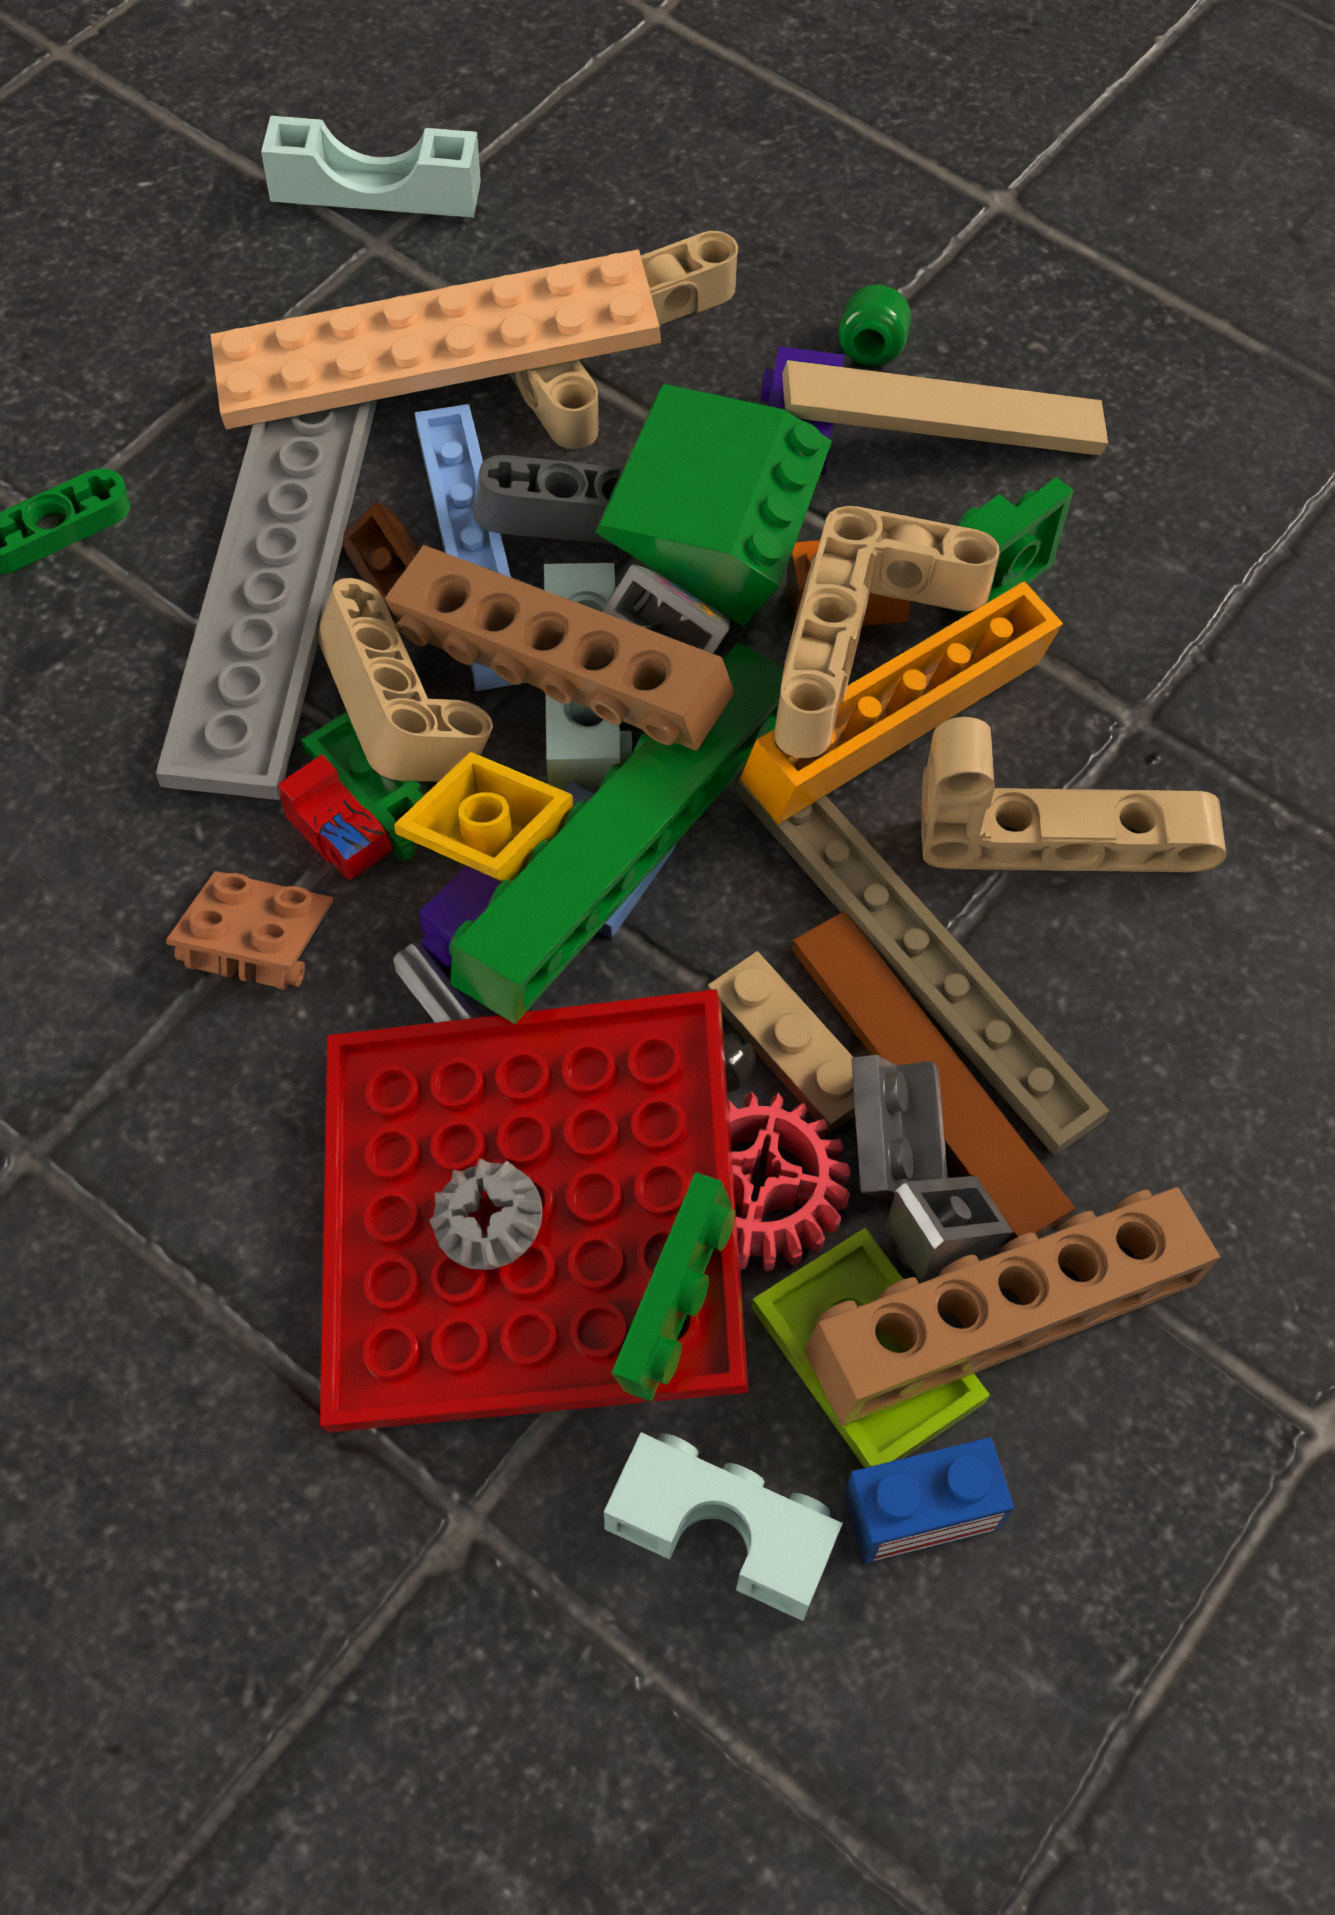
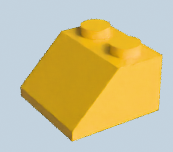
M470 752L394 824L397 835L502 881L510 879L513 881L526 868L528 859L535 847L544 839L551 841L562 830L565 820L573 808V797L568 792Z

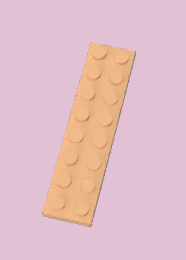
M639 249L210 334L220 415L226 430L661 343L660 326Z

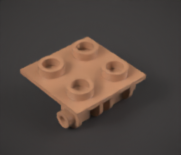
M215 871L167 937L166 944L175 946V959L184 961L185 967L188 969H199L217 974L221 972L223 977L231 978L239 963V978L241 981L249 982L256 971V983L274 986L281 990H286L289 985L299 987L303 980L305 963L297 960L333 903V897L312 893L297 886L285 887L253 880L238 873L226 874Z

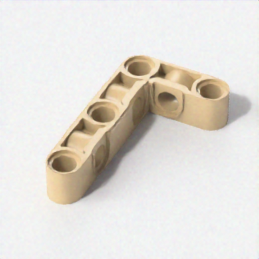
M707 231L641 255L660 327L662 324L693 312L700 313L732 298L736 287L738 245L734 238L721 231ZM579 359L509 373L525 402L532 408L557 445L566 449L577 450L586 448L596 440L599 431L598 390Z
M843 506L831 511L824 524L817 554L813 555L787 651L774 731V740L778 747L791 756L811 758L825 752L830 745L839 706L843 705L870 593L959 611L976 610L985 605L989 598L1000 553L996 540L987 533L976 529L858 506Z
M972 717L952 718L938 725L933 733L927 767H924L920 799L923 860L928 865L942 869L1202 872L1217 867L1226 859L1220 801L1216 795L1203 791L995 788L991 729L986 722ZM1002 827L1014 828L1019 832L1007 831ZM1126 828H1128V829H1134V830L1138 831L1139 833H1133V832L1127 830Z

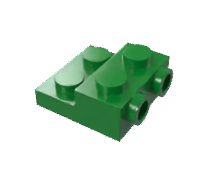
M1055 477L1037 492L1034 490L1028 491L1018 500L1015 506L998 494L980 509L977 507L969 509L958 521L956 526L985 532L993 537L999 545L1000 553L989 598L986 603L1023 581L1029 585L1053 566L1074 491L1059 478ZM951 609L952 611L960 612L963 616H966L969 613L975 611H959Z

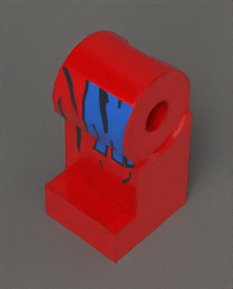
M323 754L277 784L286 818L329 864L332 863L345 878L353 880L392 852L391 842L379 821L368 809L362 807L340 782L337 770Z

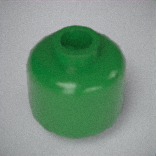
M868 285L858 289L847 300L838 327L839 343L844 353L854 362L867 367H881L893 362L902 353L911 327V309L905 297L896 289L885 285Z

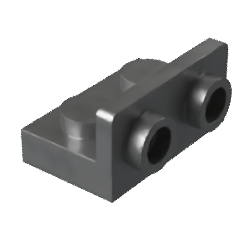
M879 1055L851 1058L861 1193L888 1201L894 1199L896 1190L907 1181L948 1178L938 1066L931 1061L895 1065Z

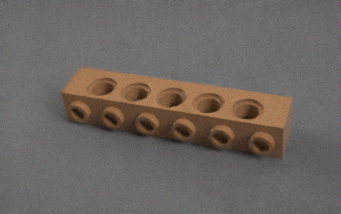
M425 545L422 546L384 598L397 620V630L413 644L422 647L426 646L427 643L445 650L460 663L472 665L476 662L491 668L501 678L512 684L519 685L523 681L541 688L549 697L559 703L570 704L573 701L591 708L603 720L615 725H619L623 721L643 729L648 736L664 745H672L675 742L697 751L735 693L724 661L720 656Z
M1179 1187L1152 1196L1149 1190H1142L1126 1197L1114 1207V1211L1096 1217L1093 1211H1086L1075 1215L1061 1224L1056 1233L1038 1239L1035 1233L1021 1235L1005 1244L999 1250V1254L979 1261L976 1255L962 1257L946 1266L940 1272L939 1277L919 1284L914 1277L901 1280L886 1288L879 1295L878 1300L857 1307L855 1301L837 1304L817 1318V1325L804 1348V1352L841 1426L1196 1286L1219 1260L1220 1255ZM1118 1245L1130 1250L1136 1259L1123 1253ZM1060 1267L1071 1270L1080 1282L1068 1278L1061 1271ZM1000 1289H1006L1014 1293L1020 1299L1022 1305L1008 1301L1002 1295ZM939 1312H948L954 1315L961 1322L963 1329H957L946 1324L940 1317ZM876 1335H887L899 1343L903 1353H894L885 1349L878 1342Z

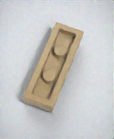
M758 951L708 984L707 990L717 989L723 1016L800 1103H805L810 1115L816 1121L826 1118V1123L829 1125L828 1135L855 1116L851 1062L853 1056Z

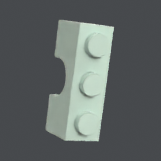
M641 1432L604 1510V1529L670 1559L680 1536L690 1525L703 1519L725 1521L740 1532L747 1546L748 1555L739 1574L736 1590L803 1621L842 1526L841 1522L830 1518L831 1510L820 1501L804 1494L792 1493L790 1499L772 1492L763 1487L765 1481L762 1477L743 1466L726 1463L724 1468L721 1469L697 1458L698 1450L681 1438L661 1433L658 1439H655Z

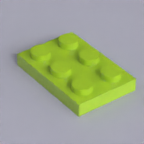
M866 1228L753 1298L752 1309L864 1468L906 1458L984 1405L990 1396L976 1375L972 1374L841 1426L804 1352V1348L817 1325V1318L823 1312L846 1301H855L857 1307L879 1299V1295L886 1288L904 1280ZM876 1335L878 1342L885 1349L894 1353H903L901 1346L896 1340L887 1335Z

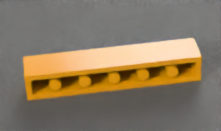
M1023 581L848 685L843 705L839 706L831 743L825 752L811 758H797L786 754L778 747L774 740V729L756 740L740 780L775 822L780 824L1039 664L1063 623L1028 584Z

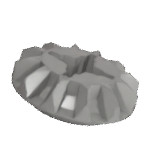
M479 1158L476 1166L464 1171L453 1170L451 1181L445 1186L443 1191L435 1192L436 1205L434 1215L429 1220L440 1248L449 1258L467 1268L489 1270L513 1262L531 1246L540 1229L542 1203L537 1188L529 1176L516 1169L508 1161L504 1164L489 1163ZM483 1191L487 1192L496 1207H505L502 1208L501 1212L491 1215L490 1226L487 1227V1238L475 1218L466 1217L468 1213L479 1209V1199L483 1198Z

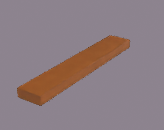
M843 911L793 939V953L870 1055H879L895 1065L931 1061L938 1066L946 1155L962 1177H978L1013 1230V1233L1008 1238L1013 1240L1027 1233H1035L1039 1238L1069 1219L1075 1210L1074 1205L847 912Z

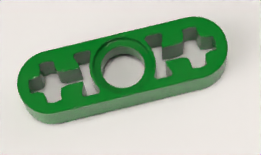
M104 468L90 470L1 511L0 542H2L4 547L0 548V575L12 573L123 520L129 513L131 503L121 475L113 470ZM104 494L107 499L101 501L97 496ZM75 505L79 506L80 513L78 514L75 513L73 507ZM49 514H61L66 517L62 524L52 529H42L36 526L42 517ZM26 529L29 536L26 538L22 535L21 530Z

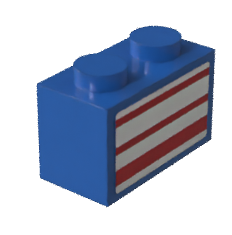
M992 1437L851 1471L844 1491L845 1501L864 1564L1000 1530L1015 1508Z

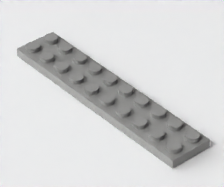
M377 400L253 424L156 770L160 787L280 800L281 796L277 784L285 780L318 646V626L332 589L343 536L346 531Z

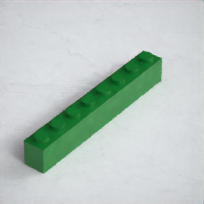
M737 643L723 658L735 693L699 749L695 751L675 742L672 745H664L655 741L644 732L630 758L622 766L614 764L608 770L596 794L587 803L580 801L572 808L562 830L551 841L544 839L535 847L528 859L526 868L513 881L506 879L497 887L490 899L488 908L475 922L467 920L458 928L449 945V953L452 955L451 985L516 1024L745 767L756 740L775 729L784 667Z

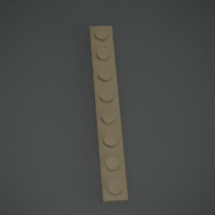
M738 780L737 795L840 912H847L892 972L1054 1156L1104 1122L1109 1112L1107 1107L826 795L780 824H777L744 783Z

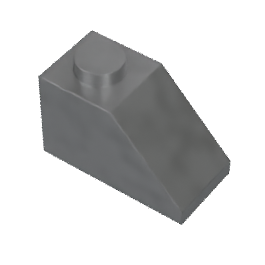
M977 1176L905 1182L895 1192L886 1223L887 1230L897 1244L899 1259L907 1270L918 1277L921 1283L939 1277L940 1272L946 1266L962 1257L976 1255L980 1260L1013 1233V1230Z

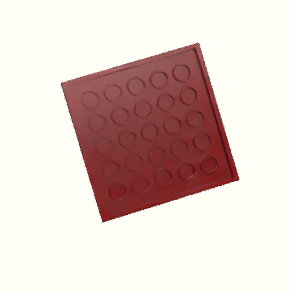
M717 989L528 1011L516 1024L501 1015L327 1035L320 1427L328 1433L650 1402L624 1392L612 1375V1370L695 1172L722 1181L732 1205L731 1209L735 1210V1221L726 1246L721 1251L713 1250L704 1274L708 1275L709 1283L704 1302L695 1317L686 1316L677 1341L682 1345L676 1371L667 1385L659 1383L652 1402L749 1393L721 1000ZM479 1158L489 1163L504 1164L508 1161L516 1169L529 1176L537 1188L542 1203L540 1229L531 1246L513 1262L489 1270L467 1268L449 1258L440 1248L429 1221L434 1215L436 1205L435 1192L443 1191L445 1186L451 1181L453 1170L464 1171L476 1166ZM483 1191V1198L479 1199V1209L468 1213L466 1217L475 1218L487 1238V1227L490 1226L491 1215L501 1212L502 1208L505 1207H496L487 1192Z

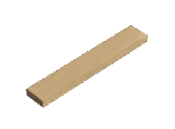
M787 360L782 373L785 410L799 419L1100 456L1108 445L1102 400Z

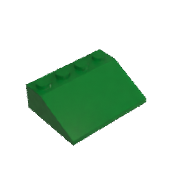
M663 384L654 398L595 533L744 627L781 585L832 440L821 434L812 424L800 420L785 409Z

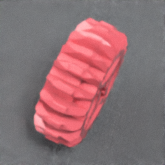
M752 1091L745 1096L744 1108L737 1109L733 1102L728 1099L731 1147L741 1143L755 1142L754 1145L745 1151L731 1152L735 1202L741 1210V1218L736 1216L740 1271L748 1265L749 1255L760 1256L761 1266L768 1273L774 1269L776 1254L781 1253L792 1266L801 1261V1245L817 1253L823 1248L825 1241L822 1231L834 1233L838 1230L841 1216L837 1211L847 1208L850 1197L848 1189L842 1186L849 1181L850 1167L848 1163L838 1161L842 1157L844 1148L841 1139L824 1140L829 1128L826 1118L807 1124L805 1121L808 1108L804 1102L794 1107L791 1113L782 1110L783 1098L779 1092L771 1098L769 1106H758V1099ZM778 1146L795 1155L805 1166L809 1175L802 1174V1167L786 1162L781 1157ZM766 1161L765 1177L767 1179L764 1187L760 1186L758 1200L753 1202L754 1185L752 1182L755 1175L759 1174L761 1162ZM796 1205L802 1206L796 1213L784 1219L762 1222L764 1217L771 1211L777 1209L794 1211Z

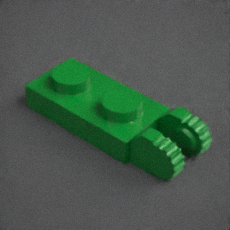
M347 712L303 738L301 742L305 754L312 761L323 754L337 770L340 782L362 807L368 809L379 821L391 842L392 852L403 862L415 856L417 851L413 841L395 833L394 824L397 821L394 818L406 810H410L423 797L419 783L416 780L399 781L389 779L376 772L366 759Z

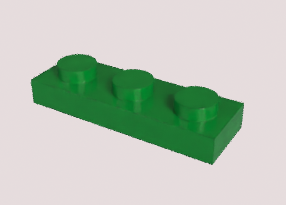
M694 1173L612 1370V1375L626 1393L652 1402L659 1383L667 1385L676 1371L682 1345L677 1341L686 1316L695 1317L704 1302L709 1283V1277L704 1272L713 1250H723L734 1226L735 1210L731 1209V1202L720 1180Z

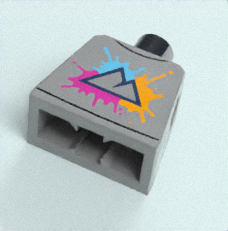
M631 565L602 610L603 613L712 654L728 632L730 619L657 571L637 565ZM644 589H646V592L642 599L634 606L638 596Z

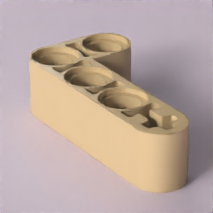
M343 578L336 581L331 589L318 626L317 640L370 766L380 775L393 780L439 782L468 753L473 752L481 756L493 728L492 719L487 712L467 701L428 699L380 592L362 580Z

